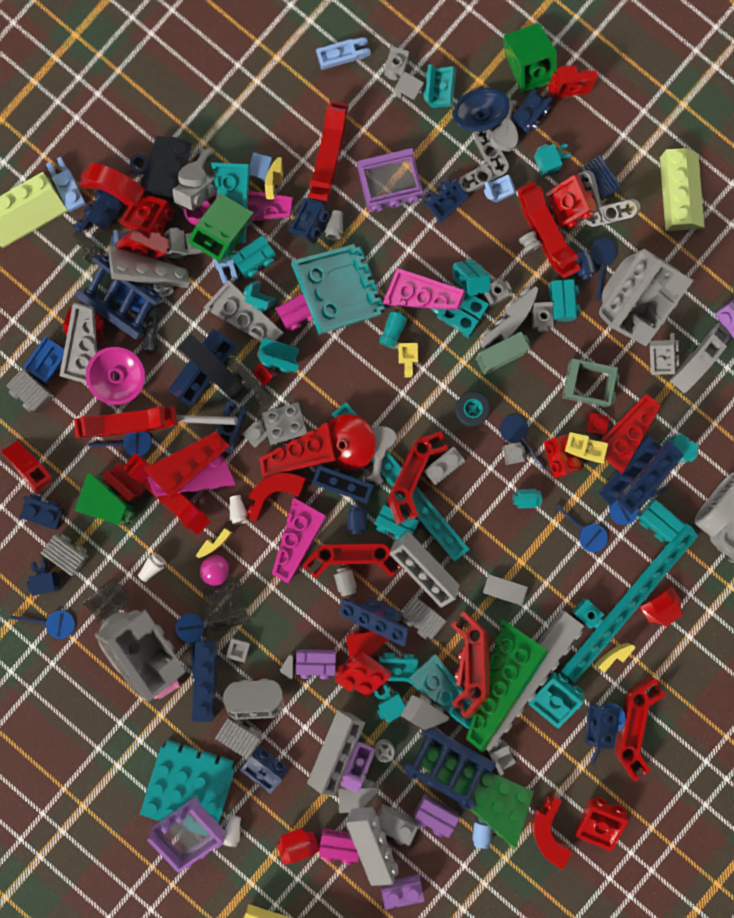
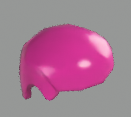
M206 200L194 211L184 207V216L189 223L197 225L211 205Z
M217 554L210 555L200 566V577L206 584L211 586L221 585L228 577L229 563L223 556Z

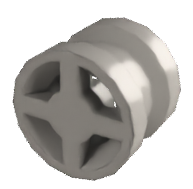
M532 231L519 239L520 244H523L525 247L524 251L526 254L543 245L538 240L536 231Z
M381 739L375 744V755L379 761L389 762L392 760L395 752L389 740Z

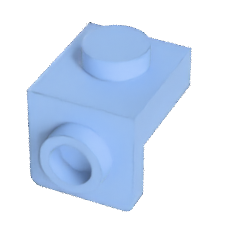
M506 175L493 182L487 181L484 183L486 187L484 189L487 199L493 202H499L516 194L510 175Z

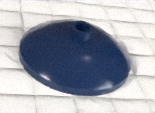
M495 88L472 90L463 95L454 105V121L460 128L472 132L492 129L499 125L508 115L510 110L509 99L504 92Z

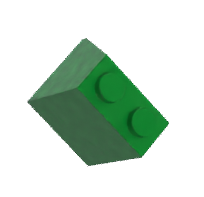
M536 23L503 35L504 52L521 94L547 85L552 80V72L557 71V51L541 25Z
M87 473L75 511L117 525H129L130 522L132 523L136 514L134 511L135 506L129 501L125 502L118 496L119 492L114 487L111 489L103 482L105 479L101 475Z

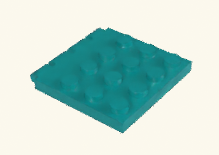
M353 244L297 259L291 263L318 334L379 317L382 314L381 312L386 310L381 297L375 298V296L380 294L375 281H368L373 276L368 263H361L366 259L361 247L355 248Z
M167 740L166 745H162L140 815L161 821L197 796L199 804L219 824L236 769L232 767L234 760L221 756L218 763L216 762L217 755L202 751L199 757L197 756L199 749L184 745L182 751H180V743ZM191 813L181 823L177 822L174 825L205 836L209 835L208 831Z

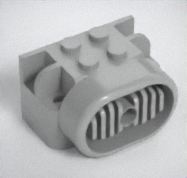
M643 249L625 258L603 289V304L600 307L599 315L611 328L647 346L694 280L682 274L677 268L671 266L666 261Z
M734 472L718 485L700 508L695 518V524L710 536L711 542L717 547V550L730 557L728 561L734 563Z
M135 610L130 613L120 612L113 614L103 622L95 636L100 648L113 667L124 677L128 685L138 696L149 702L186 671L173 653V645L162 636L164 631L159 625L154 624L146 610L142 612Z

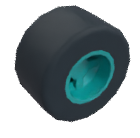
M467 392L456 402L455 416L464 426H479L489 416V401L481 393Z

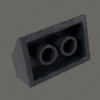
M156 136L140 184L145 189L144 192L174 202L172 189L180 184L178 173L189 163L193 151V143L176 137Z

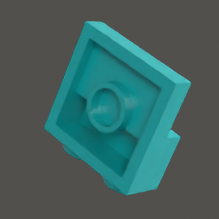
M553 672L545 684L536 692L535 697L530 702L528 701V705L559 729L584 704V693L578 686L572 687L565 675Z

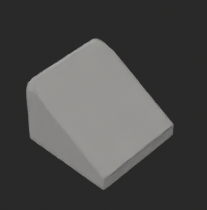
M294 653L289 654L280 669L281 673L291 679L294 676Z

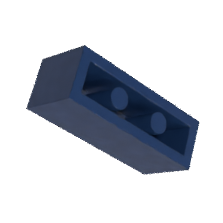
M319 465L312 484L366 504L373 485Z

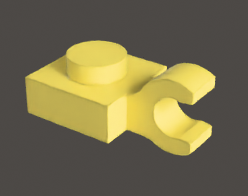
M398 343L399 364H404V376L412 377V363H418V343Z

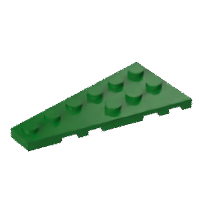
M503 619L500 624L502 626L500 634L495 641L497 644L494 654L491 655L489 661L490 696L476 714L473 715L466 738L481 751L486 750L549 653L547 649Z
M430 745L421 763V766L429 773L441 752V749ZM448 754L436 778L444 785H447L458 762V757L452 754ZM471 763L465 764L453 789L463 796L476 771L474 765ZM486 772V774L482 775L471 799L477 803V806L470 810L489 825L499 837H502L512 849H516L534 791L492 772Z

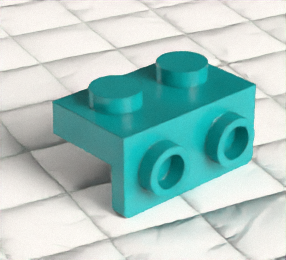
M428 64V71L425 74L426 90H424L423 95L424 100L431 108L453 106L456 77L454 66L435 68L433 64Z
M255 281L246 286L243 294L246 297L244 302L253 305L252 308L258 311H264V309L267 310L273 307L276 299L259 293L262 282Z
M265 337L262 339L257 353L261 364L267 367H279L281 371L290 373V371L297 372L299 367L296 361L299 352L297 347Z
M383 653V656H379V664L392 672L390 679L387 681L408 682L406 679L418 669V657H414V654H403L402 657H395L394 653Z

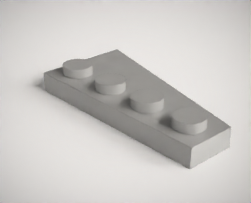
M109 245L108 256L112 279L188 288L190 281L187 269Z
M229 280L204 306V309L217 315L219 318L261 342L264 337L277 341L284 334L262 311L252 308L253 305L245 303L246 297Z
M75 302L72 306L60 376L87 384L86 368L91 358L97 353L94 307Z

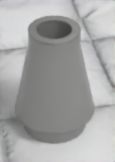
M337 210L332 211L331 218L325 229L326 237L333 241H338L343 236V213Z

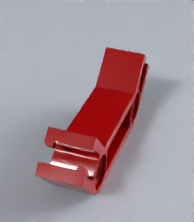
M330 101L329 106L326 108L322 139L315 170L310 179L311 189L308 194L309 198L327 201L344 137L349 104Z
M532 181L517 189L523 214L532 231L537 232V238L543 244L541 248L550 265L563 278L581 270L580 265L575 262L578 259L577 254L567 245L546 206L542 188Z
M158 406L148 410L102 416H82L74 419L76 438L114 436L160 430L177 425L175 406L167 408Z
M442 431L417 439L406 456L388 495V503L397 525L405 521L400 511L402 506L406 507L410 515L408 517L409 520H413L418 516L411 496L427 460L444 454L448 450L447 444L436 449L431 448L430 442L444 439ZM417 446H422L425 449V453L418 452ZM395 494H401L403 496V501H397L395 499Z
M135 453L123 468L128 471L129 476L154 495L148 481L149 475L144 471V468L151 464ZM183 492L174 495L171 499L168 495L155 496L180 519L185 527L190 530L192 529L196 535H199L211 522L205 513Z
M381 543L322 545L302 565L305 569H309L310 566L308 564L315 558H318L323 563L317 573H311L315 579L330 564L377 563L390 577L396 572L394 569L390 571L384 564V561L391 556L389 554L391 549ZM323 549L330 550V559L325 560L321 557ZM376 549H385V557L377 558L375 556Z
M463 611L460 616L467 620L471 627L465 631L457 620L451 626L465 639L466 688L452 704L462 709L464 701L468 698L472 700L473 703L469 709L461 711L465 718H471L490 696L488 632L469 613ZM476 631H479L480 638L479 640L475 641L473 639V634ZM477 687L482 692L479 698H476L474 694Z
M648 676L627 691L623 706L626 714V723L624 728L618 732L615 746L617 758L634 782L639 778L635 770L632 771L631 764L638 761L644 775L651 771L640 755L649 706L666 696L664 691L658 688L659 683L652 676ZM654 684L656 691L647 695L645 691ZM641 694V701L635 703V696ZM626 749H630V755L623 757V752Z

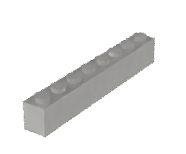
M561 610L537 642L547 649L549 653L486 748L488 751L498 746L501 741V735L511 729L513 725L511 722L515 717H519L523 713V706L527 701L530 702L535 697V691L539 685L543 686L548 679V673L551 670L554 671L559 665L560 661L558 660L560 657L566 655L571 649L570 644L573 640H577L582 635V628L584 626L567 612Z

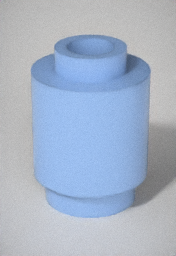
M480 818L474 820L472 838L474 846L488 849L492 843L493 829Z

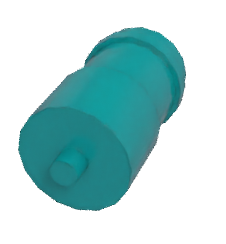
M390 312L385 329L380 336V344L395 349L400 334L403 332L408 320L402 315V312Z

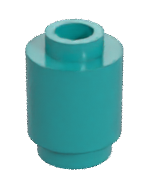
M536 489L516 490V494H513V505H517V509L537 508V506L542 505L541 491H536Z

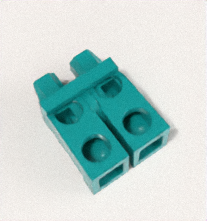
M466 293L459 310H431L437 314L439 320L458 330L469 339L489 304L474 295L469 296Z

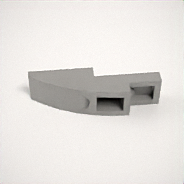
M536 286L533 289L527 288L520 294L521 298L518 301L513 299L505 306L507 309L503 314L507 319L503 317L495 324L497 326L492 331L488 329L481 335L482 339L479 344L483 348L497 337L501 341L509 338L518 329L532 308L538 288Z
M719 322L714 324L697 349L690 353L670 380L683 393H686L705 374L727 347L726 343L731 338V334Z

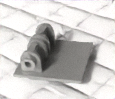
M298 402L262 413L270 445H277V443L283 441L288 442L289 439L294 440L293 438L304 436L307 433Z

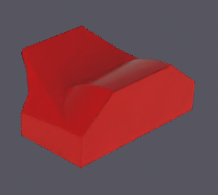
M672 585L667 586L639 606V609L649 623H658L665 627L683 616L681 610L682 600Z
M299 828L281 835L280 842L277 843L283 864L298 862L320 851L314 830L307 832Z

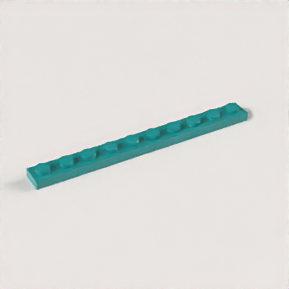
M347 402L332 413L334 418L343 414L357 415ZM386 451L382 461L381 474L393 487L401 467ZM373 457L371 463L374 465L375 458ZM416 486L411 497L418 513L417 518L455 562L469 548Z
M685 523V526L677 536L664 547L663 551L652 561L647 570L640 575L626 595L615 605L610 614L603 619L602 624L590 635L584 645L578 649L573 658L566 663L561 672L574 683H576L696 540L698 535L691 526Z

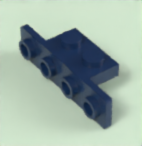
M97 189L93 196L95 200L92 204L89 203L85 207L83 218L75 222L73 234L79 236L89 221L106 232L124 203L110 193Z
M346 598L342 599L340 616L402 646L407 644L409 628L398 623L402 619V612L373 598H369L361 605Z

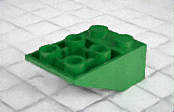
M220 194L197 223L187 243L215 260L227 263L254 213L225 195Z

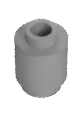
M348 567L337 569L334 578L341 596L356 593L355 588H357L353 570H348Z

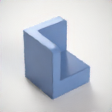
M253 152L250 163V176L262 179L265 184L266 175L273 164L272 157Z

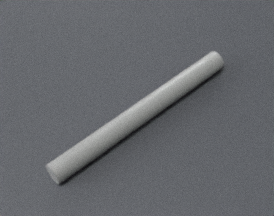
M176 415L177 422L227 425H237L238 423L237 417Z

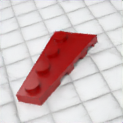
M647 393L599 441L608 443L605 460L621 474L626 470L661 408V405Z
M326 422L321 427L309 431L306 435L294 439L289 444L260 457L262 477L337 461L330 424Z
M214 432L144 468V471L171 499L226 451L229 445L217 432Z

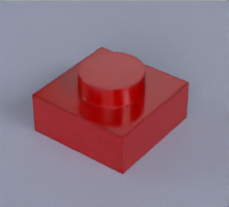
M261 362L252 372L264 387L270 384L277 375L272 367H267L261 364Z
M589 413L586 432L605 436L609 416Z

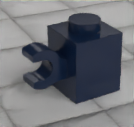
M41 560V568L37 567L36 562H31V569L38 574L28 577L27 588L31 592V596L60 590L57 571L48 573V563L46 560Z

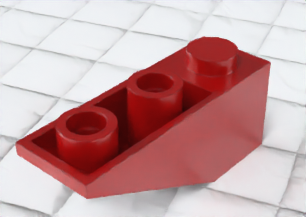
M15 441L1 451L36 495L53 484L51 475L19 441Z
M360 629L350 630L349 634L346 635L350 657L352 655L355 656L360 651L370 656L389 640L369 629L366 631H361Z

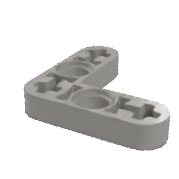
M490 129L481 131L483 134L486 133L485 140L483 137H478L480 132H474V141L487 164L463 175L459 179L458 183L462 187L463 181L469 183L473 180L472 176H474L475 181L470 184L468 189L466 186L462 187L466 194L484 187V183L487 181L493 182L504 177L508 171L509 165L502 150L495 148L496 154L494 156H489L486 153L487 148L493 147L489 142L492 133ZM497 158L499 166H504L502 172L500 170H496L497 163L495 160ZM485 172L488 174V179L481 181L478 178V174Z
M589 170L578 173L581 181L582 178L588 177L589 181L582 182L584 188L591 187L586 192H591L598 208L593 211L594 215L598 216V219L589 218L585 220L589 226L594 227L628 219L639 213L640 204L636 199H627L602 206L594 174ZM629 205L634 207L632 211L622 212V209ZM609 208L616 210L615 218L608 215Z

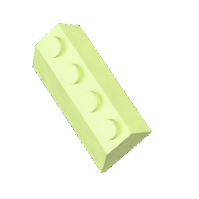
M686 148L666 149L660 157L666 231L704 229L698 153Z
M43 172L0 196V246L2 248L7 247L68 211L51 180Z

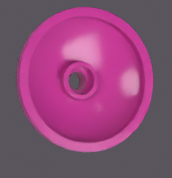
M109 347L97 352L89 361L86 368V382L89 390L97 399L107 404L120 405L133 400L141 392L145 382V371L141 361L134 353L120 347ZM115 372H118L120 374V378L118 380L113 378V374Z

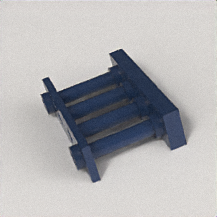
M105 255L93 257L92 261L99 265V268L89 287L77 289L74 296L88 306L94 307L96 312L135 340L144 337L147 330L142 325L151 305L162 303L164 298L159 296L158 291L148 288L141 282L117 279L113 280L105 297L102 298L97 294L96 289L105 272L107 271L111 274L109 257ZM123 282L130 287V290L120 309H117L112 305L111 301L119 285ZM138 293L146 300L137 317L133 320L127 316L126 312Z
M647 436L639 445L624 473L621 474L617 470L597 493L609 505L617 501L632 515L684 455L672 442L667 441L661 448L650 436Z
M432 727L426 730L422 729L420 735L423 736L424 741L412 765L407 763L404 765L402 770L406 772L405 775L414 780L418 778L458 801V805L463 809L476 808L477 803L471 800L482 775L486 774V772H492L496 763ZM435 743L441 746V752L428 776L418 769L430 745ZM453 753L458 756V762L447 785H444L437 781L436 778L448 754ZM471 763L475 766L476 771L463 796L453 789L465 764Z

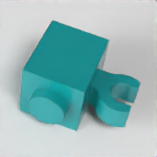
M545 144L537 149L534 159L542 178L560 171L563 165L562 161H566L571 157V153L567 155L562 153V150L567 149V144L561 145L558 151L555 144L550 146Z
M384 684V694L378 693L377 689L374 693L377 698L383 699L378 702L379 708L377 712L382 720L386 719L387 723L401 716L406 704L398 691L391 695L388 686Z

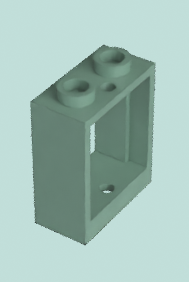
M519 332L480 352L476 357V361L483 374L486 375L525 355L530 350V341L526 335L523 336L522 332Z
M571 359L568 363L562 398L602 407L610 406L611 403H614L616 392L613 391L614 386L619 381L618 368ZM578 368L608 374L603 400L574 394Z

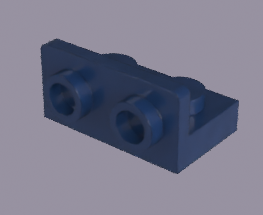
M532 90L511 117V121L517 128L528 135L531 129L535 131L539 126L541 116H546L551 110L552 106L550 103L552 98L549 96L548 99H545Z
M445 179L439 184V188L435 192L432 191L425 197L426 200L422 205L428 207L438 222H442L469 197L456 179Z
M304 198L288 231L293 235L307 239L311 244H315L325 222L329 218L330 210L321 202Z
M35 494L23 496L22 500H25L19 518L58 530L65 508L59 506V502L53 500L45 502L41 500V496Z
M589 703L585 743L596 748L614 749L618 718L617 709L605 708L598 704Z
M258 745L240 771L271 794L283 780L289 768Z

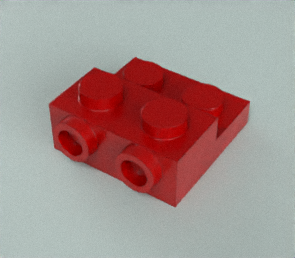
M563 65L557 68L556 72H552V80L548 82L549 92H552L553 99L590 94L598 79L597 70L585 69L578 73L577 65Z
M579 174L571 176L545 193L560 228H574L579 225L578 221L580 219L586 220L594 216L593 211L598 209L591 192L585 191Z
M143 194L136 206L128 207L119 223L124 228L142 233L144 237L151 232L163 235L164 225L167 220L170 221L173 218L174 209L166 200Z
M131 231L118 240L115 247L157 260L159 257L167 254L170 244H168L169 240L159 233L151 232L144 237L140 232Z
M360 651L355 656L352 655L344 666L340 665L335 672V682L349 692L355 688L368 697L390 679L392 672L363 651Z
M590 797L582 812L583 817L575 830V837L612 852L628 823L627 812L620 805L611 806L607 804L603 798L597 797L594 799Z

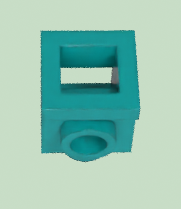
M583 598L571 611L590 629L593 627L598 628L603 622L602 617L604 614L586 598ZM589 612H593L594 616L591 619H589L587 616Z

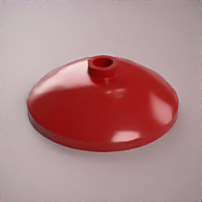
M343 414L333 418L329 424L337 461H333L331 464L340 470L350 472L364 468L371 462L376 451V437L372 427L366 420L354 414Z

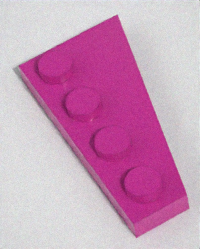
M249 191L248 210L254 213L250 221L290 218L293 197L274 195V199H266V193Z
M397 268L383 304L389 306L459 310L466 292L462 289Z
M223 454L178 493L235 486L234 479ZM149 476L148 481L154 495H167Z
M295 498L292 499L285 532H283L280 550H278L272 571L274 576L288 584L292 581L327 518L326 515Z

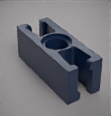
M227 401L222 417H230L232 407H235L234 403ZM243 406L239 408L241 411L238 415V423L234 425L235 428L231 433H227L225 430L227 424H219L217 433L221 437L223 435L230 437L229 448L226 452L231 454L248 411Z

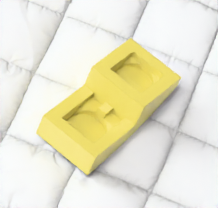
M278 157L273 162L266 175V199H274L275 185L283 184L282 157Z
M570 432L565 451L603 464L608 443L590 440L589 436Z
M224 528L215 542L206 540L196 557L201 558L217 550L230 538L233 532L228 528Z
M630 643L619 645L603 655L594 665L603 672H606L616 658L624 662L636 647Z

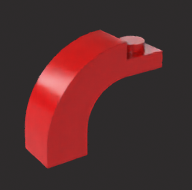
M90 163L89 167L82 173L79 183L84 189L96 188L108 192L127 206H136L145 191L141 185L123 173L97 163Z
M289 473L275 474L263 479L249 495V499L255 500V503H251L247 512L250 515L249 519L258 522L266 500L274 493L288 492L300 497L307 479Z
M551 793L543 802V810L538 807L534 809L532 833L543 856L553 865L564 870L572 851L568 845L555 839L551 834L552 820L562 802L557 795Z

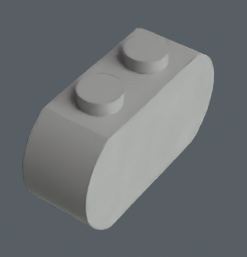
M268 679L233 682L226 688L223 695L226 710L230 717L235 720L274 718L279 715L284 706V698L280 686L275 681Z

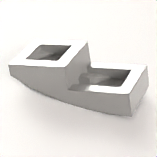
M488 575L483 593L523 606L528 587Z

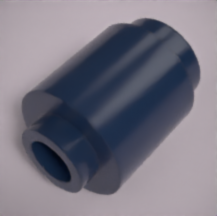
M589 251L576 253L578 259L575 262L580 265L581 269L576 272L577 277L582 278L583 281L593 278L596 268L592 255L589 254Z
M349 507V512H347L348 531H352V534H363V531L367 530V512L364 507Z

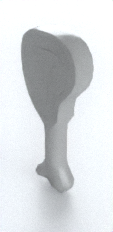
M509 97V113L500 123V126L490 135L491 145L502 151L513 150L518 141L517 129L511 121L512 109L518 105V102L511 100Z
M199 148L197 150L200 155L198 160L185 165L179 171L178 179L182 185L199 187L206 183L207 177L203 170V165L206 159L213 155L211 149Z
M376 426L372 428L376 437L373 473L367 477V480L369 482L374 481L377 485L383 483L380 475L382 461L386 451L396 442V434L388 427Z

